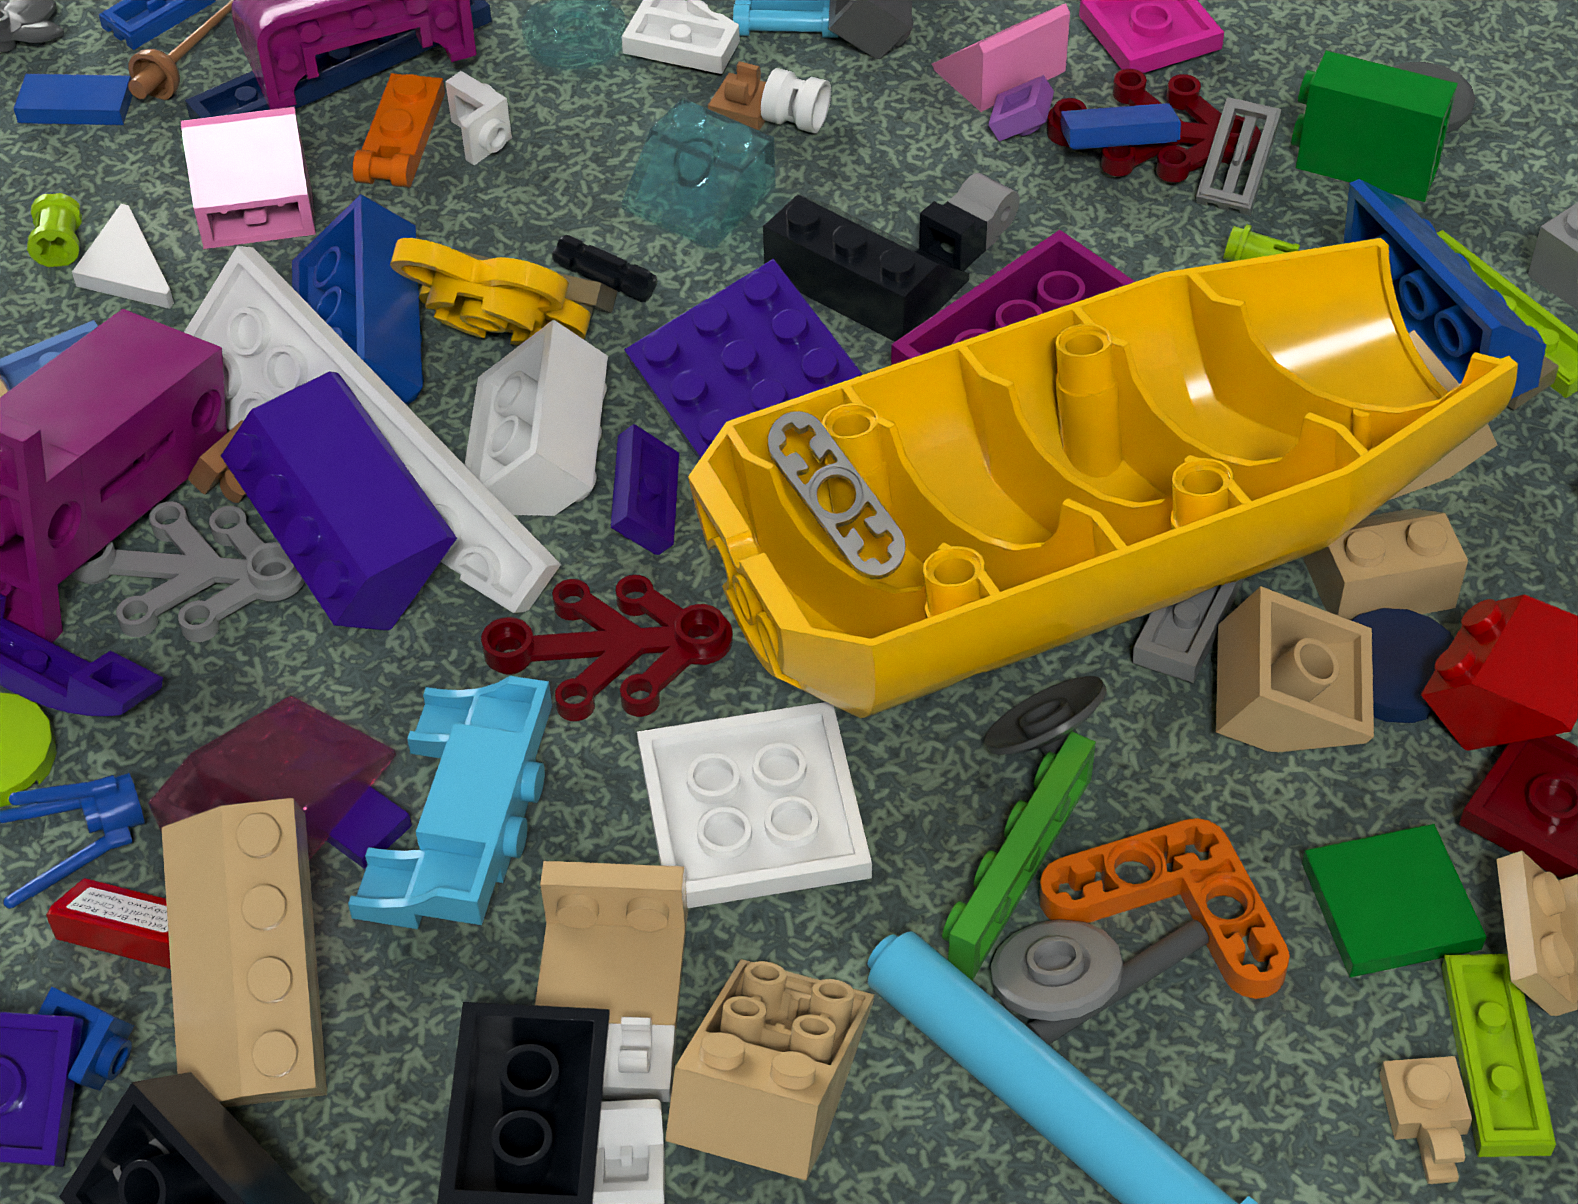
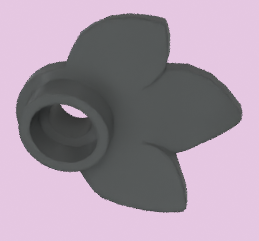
M0 0V52L12 50L16 47L17 41L39 43L64 35V30L60 26L47 21L56 11V1Z

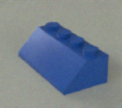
M1361 179L1349 183L1344 244L1382 238L1389 245L1392 282L1408 333L1415 330L1459 384L1464 379L1474 352L1500 359L1510 356L1518 363L1517 379L1511 399L1538 387L1546 344L1543 342L1538 331L1532 326H1527L1509 308L1503 296L1497 290L1491 289L1471 269L1466 258L1459 253H1455L1436 233L1433 225L1427 219H1422L1404 200Z
M360 194L292 260V288L377 376L408 405L417 398L424 382L421 361L422 334L420 332L418 283L398 274L391 268L390 262L398 239L416 238V225Z

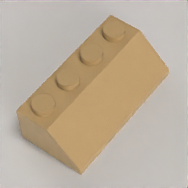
M294 798L219 806L162 827L177 1074L191 1072L223 1107L327 1095L305 813Z

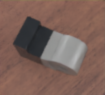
M974 173L962 184L958 193L944 205L934 201L920 213L919 249L965 271L1011 225L1019 208V194L981 173ZM949 238L954 239V254L945 251L941 247L942 242Z

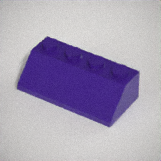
M329 371L251 409L221 454L222 459L334 626L386 631L392 629L457 539L349 386L337 372Z

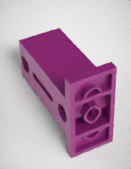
M121 309L0 397V594L6 597L4 619L51 643L54 642L63 632L58 584L187 480L199 457L227 433L222 347L136 313Z

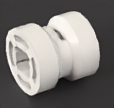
M775 68L769 75L764 87L761 101L762 119L780 125L790 121L794 122L800 130L814 134L818 133L827 117L830 106V82L815 77H810L806 81L797 79L794 72Z

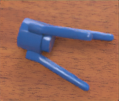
M130 773L117 777L111 775L91 782L36 788L35 790L11 793L9 796L10 804L20 805V807L0 810V823L27 820L82 809L89 834L102 830L104 836L6 896L3 900L4 906L12 909L107 851L132 843L129 828L145 824Z

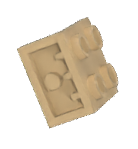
M1523 851L1498 858L1497 868L1511 982L1550 1016H1559L1578 1010V874L1558 880L1552 872H1545Z
M543 861L540 886L546 917V929L535 1005L610 1009L609 1023L621 1024L622 1017L651 1018L652 1025H675L676 1030L688 917L684 867Z

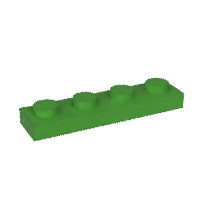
M1071 732L1058 754L1049 751L1045 755L1035 777L1034 788L1036 791L1028 803L1019 800L1014 806L1004 831V837L1007 839L999 852L989 850L983 857L974 879V888L976 890L969 902L966 904L958 901L951 910L942 934V939L949 942L948 961L972 981L1091 781L1096 741Z

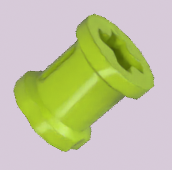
M63 193L43 194L36 198L31 205V216L35 229L28 236L27 251L33 260L46 267L68 266L79 255V240L75 231L82 223L80 205L75 199Z

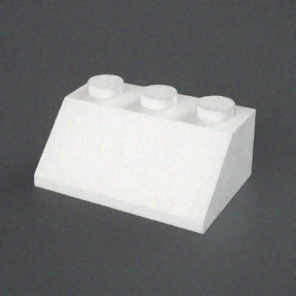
M554 319L480 375L477 381L465 466L513 515L555 516L572 503L584 500L592 491L597 479L595 466L598 443L602 435L600 422L603 399L607 391L605 378L608 356Z

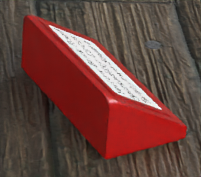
M83 878L54 902L46 914L56 940L171 969L165 898Z

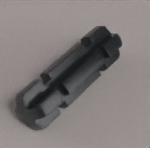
M570 235L560 237L557 247L552 253V259L561 267L575 273L578 272L590 280L603 283L617 292L621 291L627 294L626 296L640 302L648 301L657 286V277L649 270L636 264H629L626 260L595 246L586 245L583 241Z

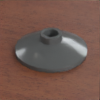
M1084 676L1044 689L1022 701L1001 716L987 731L984 743L991 753L997 755L1018 754L1041 748L1044 755L1049 751L1058 754L1071 732L1077 733L1076 728L1085 722L1103 701L1107 691L1106 686L1099 677Z

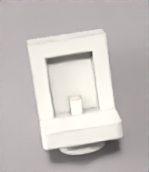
M460 71L445 81L451 122L461 127L466 161L476 165L491 153L502 149L506 142L512 139L507 98L496 92L490 85L481 83Z
M642 1099L602 1102L593 1204H665V1149L662 1106L659 1100Z

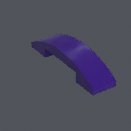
M0 594V685L46 707L86 716L122 715L161 689L163 677L111 650L90 663L4 619L6 597Z

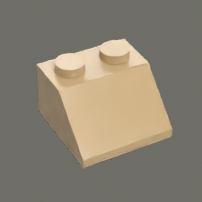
M1414 508L1367 516L1328 547L1303 557L1325 610L1348 620H1353L1359 614L1380 608L1408 609L1419 614L1456 608L1468 564V559L1446 514Z
M1260 586L1218 624L1216 733L1270 752H1287L1365 744L1374 738L1372 628Z

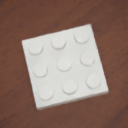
M822 702L637 732L660 866L684 867L688 908L872 878L871 857L833 705Z

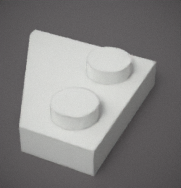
M643 0L622 35L624 54L722 74L740 42L739 24L723 14L711 11L708 8V4L701 0Z

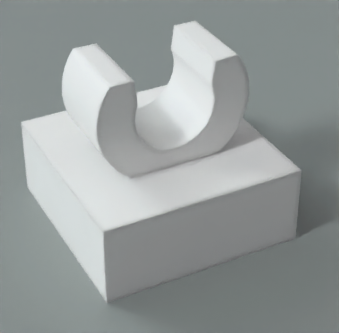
M622 1017L621 1024L609 1023L602 1100L657 1099L660 1102H670L676 1048L675 1025H652L651 1018Z

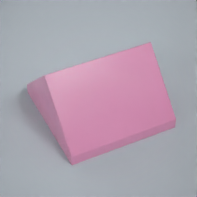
M1065 3L1017 23L932 63L934 71L982 112L994 106L997 95L1042 75L1049 80L1066 71L1070 11Z

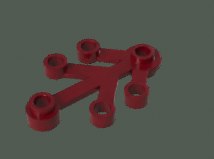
M1123 69L1115 74L1113 97L1118 102L1128 104L1129 106L1162 104L1146 91L1147 79L1141 71ZM1188 74L1173 76L1168 82L1167 102L1175 109L1185 110L1198 123L1183 122L1180 119V140H1177V142L1103 147L1101 167L1109 175L1125 176L1133 171L1134 166L1158 155L1157 175L1167 182H1181L1189 176L1191 171L1207 163L1222 113L1200 96L1201 83L1196 77ZM1064 98L1056 102L1048 113V138L1055 144L1069 147L1061 131V111L1087 109L1086 105L1075 98ZM1235 116L1221 161L1223 163L1231 164L1245 120L1242 116ZM1255 126L1245 162L1257 151L1261 138V132L1257 126ZM1179 143L1196 144L1189 149L1176 146Z
M628 575L622 578L615 588L619 610L629 616L647 614L663 627L641 628L592 595L585 582L578 579H567L558 583L553 589L552 597L555 613L565 620L582 619L598 631L533 635L531 628L523 620L514 617H504L494 620L486 626L481 636V642L487 665L491 669L506 675L519 673L534 661L598 657L576 678L563 681L555 690L558 714L568 721H581L593 713L595 709L594 697L642 654L663 653L643 674H634L627 677L620 686L621 705L626 713L636 717L652 714L660 704L659 692L690 664H711L722 659L730 651L733 644V631L730 622L717 608L707 604H695L683 609L654 590L652 582L645 576ZM632 592H641L644 594L642 597L637 599H631L626 597L627 594ZM570 596H577L582 598L581 600L575 603H566L563 601L565 598ZM699 636L708 637V638H704V639H695L696 637H699ZM506 650H515L512 652H504ZM637 691H645L650 694L644 699L630 697L631 694ZM571 696H582L585 698L582 702L576 704L565 702Z

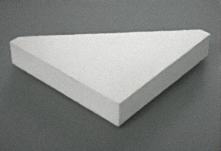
M120 204L72 271L77 287L170 309L174 304L170 288L129 205Z

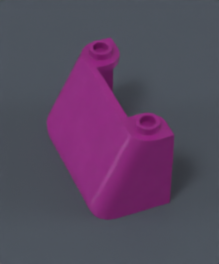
M234 0L232 3V17L237 37L270 110L297 104L294 89L298 81L305 75H307L308 79L319 76L315 55L414 28L422 48L433 46V42L439 43L444 47L451 62L477 55L470 0Z

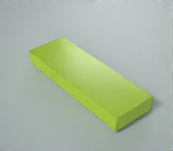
M1508 954L1445 955L1441 969L1465 1094L1472 1116L1471 1126L1477 1157L1551 1156L1556 1142L1524 992L1511 982Z

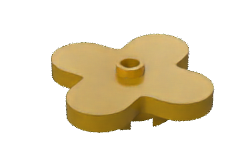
M401 238L397 240L390 262L391 268L398 274L422 284L419 299L426 304V309L436 310L434 318L459 331L484 339L487 331L513 333L510 344L521 345L554 319L582 339H585L591 313L583 306L565 298L569 282L555 271L535 263L514 258L498 257L478 260L445 245L422 239Z

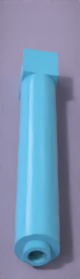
M906 932L899 937L895 934L889 935L875 947L867 964L871 969L868 976V986L1121 1204H1238L915 932ZM1248 1196L1241 1204L1258 1203Z

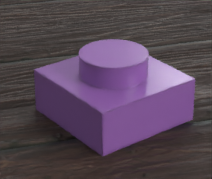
M1044 75L997 95L988 125L999 142L1016 134L1020 136L1029 135L1038 130L1047 121L1054 90Z

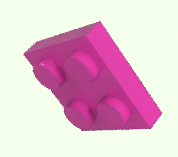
M1080 0V18L1122 70L1136 69L1146 73L1222 49L1224 31L1198 0Z

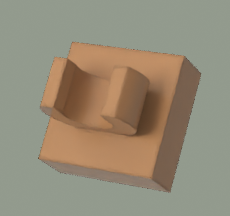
M738 62L737 74L728 73L708 104L709 121L755 133L760 131L765 123L761 116V101L766 82L760 81L761 70L759 66Z
M243 420L201 455L192 469L188 480L201 493L206 495L220 482L223 495L231 502L239 503L246 496V493L221 457V454L243 423Z

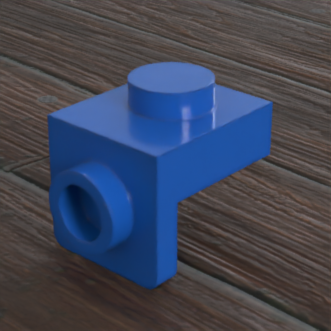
M51 987L38 1014L70 1016L83 1020L79 1055L68 1074V1079L100 1091L106 1080L111 1081L115 1079L125 1066L132 1048V1042L128 1040V1037L134 1025L59 989Z

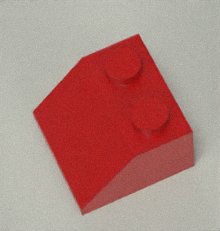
M1525 594L1498 601L1486 599L1472 606L1464 614L1461 620L1462 626L1451 645L1437 659L1435 663L1436 670L1421 693L1424 700L1461 747L1467 751L1571 732L1578 719V616Z

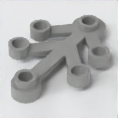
M173 501L163 502L155 506L149 514V521L154 536L161 541L172 542L182 555L115 550L111 541L70 574L74 579L87 584L101 583L111 575L170 579L144 595L126 598L118 605L116 616L120 628L124 634L130 637H142L150 634L158 624V615L214 583L232 584L206 601H192L180 609L178 621L182 634L187 640L192 642H204L214 637L219 630V620L256 599L264 601L284 600L297 593L305 583L278 542L264 543L248 526L246 514L241 508L224 506L214 511L209 518V525L215 542L223 546H234L243 559L220 558L190 524L184 506ZM168 519H177L171 524H161ZM229 523H237L235 527L230 529L221 528ZM146 613V615H144L140 619H129L134 614ZM197 618H208L199 625L190 624Z

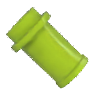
M1246 224L1244 229L1233 226L1223 259L1238 261L1299 251L1300 245L1252 232V225Z

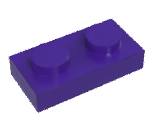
M635 424L618 435L610 528L653 554L660 555L674 545L679 452Z

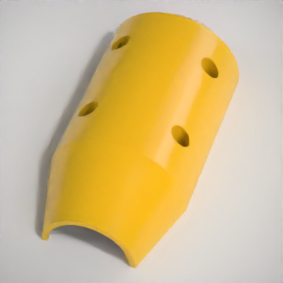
M1382 238L1163 272L729 420L724 424L689 474L688 479L708 550L717 548L725 566L727 581L722 585V588L748 644L762 666L772 676L856 717L866 718L945 689L975 674L1002 668L1187 600L1218 585L1236 582L1323 550L1501 414L1511 400L1517 379L1518 363L1510 356L1500 359L1474 352L1462 383L1448 392L1429 371L1410 338L1394 291L1390 269L1389 245ZM794 411L806 412L816 417L898 525L905 539V554L901 565L893 574L882 579H869L855 572L775 465L769 452L768 435L772 425L779 417ZM793 428L785 431L787 444L781 452L786 457L791 453L797 452L809 466L808 473L798 476L804 484H807L813 474L820 468L836 463L831 455H827L821 464L818 463L809 448V442L814 437V434L809 430L804 434H798ZM830 478L819 487L817 499L824 510L838 514L852 507L856 499V492L852 484L843 478ZM867 506L854 522L838 527L837 530L843 537H846L854 527L864 542V549L858 554L864 562L874 557L881 564H884L890 559L887 554V547L892 542V539L887 534L881 538H875L864 525V519L875 516V514Z

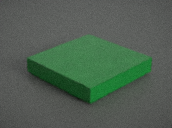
M1435 824L1305 850L1302 860L1303 868L1349 978L1441 959L1445 955H1460L1482 950L1486 934Z

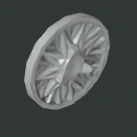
M1063 919L1034 923L1013 933L997 948L990 966L995 994L1008 1009L1027 1018L1047 1021L1078 1018L1102 1007L1118 991L1124 973L1119 945L1104 930L1086 922Z

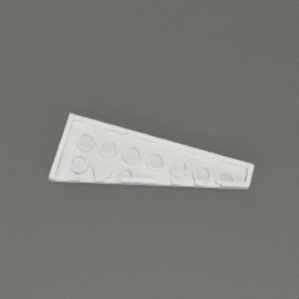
M237 246L184 331V333L222 347L227 428L231 430L241 420H245L251 409L329 371L339 373L457 537L454 544L441 560V563L459 573L461 581L512 613L528 611L561 564L253 247Z

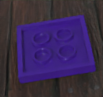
M774 259L624 349L633 368L699 460L727 421L862 375L858 367Z

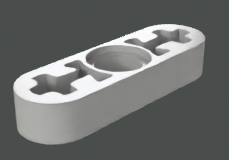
M801 411L789 412L779 417L772 425L768 435L769 452L775 465L855 572L869 579H882L893 574L901 565L905 554V539L898 525L816 417ZM791 428L798 434H804L808 430L814 434V437L809 442V448L819 464L823 462L827 455H831L836 462L816 471L807 484H804L798 477L809 472V466L797 452L791 453L787 457L781 452L787 444L784 433ZM830 478H843L850 482L855 489V502L849 510L843 513H830L824 510L818 502V489L823 482ZM867 506L875 514V516L864 519V525L875 538H881L887 534L892 539V542L887 547V554L890 559L884 564H881L874 557L865 562L859 557L858 554L864 549V542L854 527L846 537H843L837 530L838 527L854 522Z

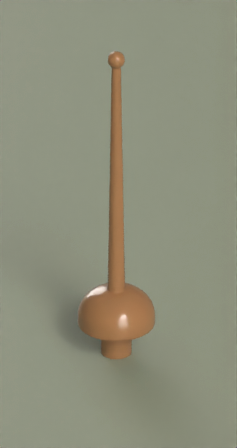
M234 0L228 2L169 54H165L157 49H144L133 55L128 64L129 74L132 78L128 83V88L132 95L138 99H144L147 95L162 100L169 99L178 89L180 82L179 71L175 63L232 10Z

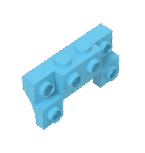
M508 676L498 683L477 689L447 690L425 688L423 694L425 705L415 732L410 731L408 735L410 754L441 758L416 829L420 850L398 851L368 847L365 855L367 867L356 896L351 895L348 902L352 919L412 929L419 928L422 916L482 925L495 883L504 882L511 857L520 858L523 853L527 838V819L524 816L528 803H537L543 790L545 767L543 763L536 762V755L552 708L549 681Z

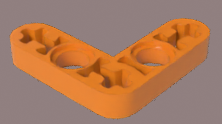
M1199 818L1187 819L1068 855L1049 863L1042 872L1039 903L1041 910L1050 920L1063 919L1089 923L1180 894L1192 918L1200 922L1209 936V943L1206 945L1224 980L1232 990L1249 998H1265L1278 992L1285 981L1290 957L1287 945L1229 838L1220 826L1209 820ZM1194 844L1199 852L1209 851L1208 860L1200 861L1195 853L1185 854L1186 845ZM1134 861L1147 866L1153 876L1144 883L1132 884L1120 879L1115 869L1124 862ZM1173 862L1172 872H1168L1166 864ZM1096 872H1101L1102 880L1095 882ZM1069 883L1074 891L1083 890L1082 898L1072 900L1067 892L1059 893V885ZM1218 896L1232 897L1240 902L1245 912L1236 919L1227 920L1212 914L1207 907V903ZM1249 933L1247 945L1253 957L1258 962L1269 960L1266 972H1259L1254 964L1243 965L1246 947L1242 938Z

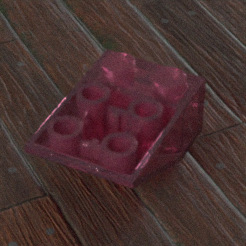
M290 695L193 751L150 799L148 804L162 833V827L219 806L294 798L305 813L308 856L310 860L327 840L331 831L393 760L396 753L394 749Z

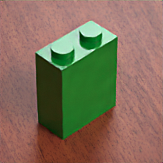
M1326 50L1316 72L1307 70L1300 87L1298 103L1306 104L1305 114H1299L1291 139V145L1299 147L1296 169L1349 183L1361 179L1388 193L1425 202L1440 166L1458 83Z

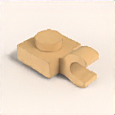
M1455 1056L1383 1061L1379 1076L1394 1139L1417 1138L1428 1184L1458 1182L1459 1175L1455 1163L1464 1162L1465 1160L1464 1146L1460 1135L1468 1134L1472 1116Z

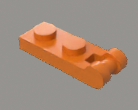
M391 73L361 150H357L354 156L353 178L356 183L373 184L375 179L391 180L393 186L411 187L445 95L443 78Z

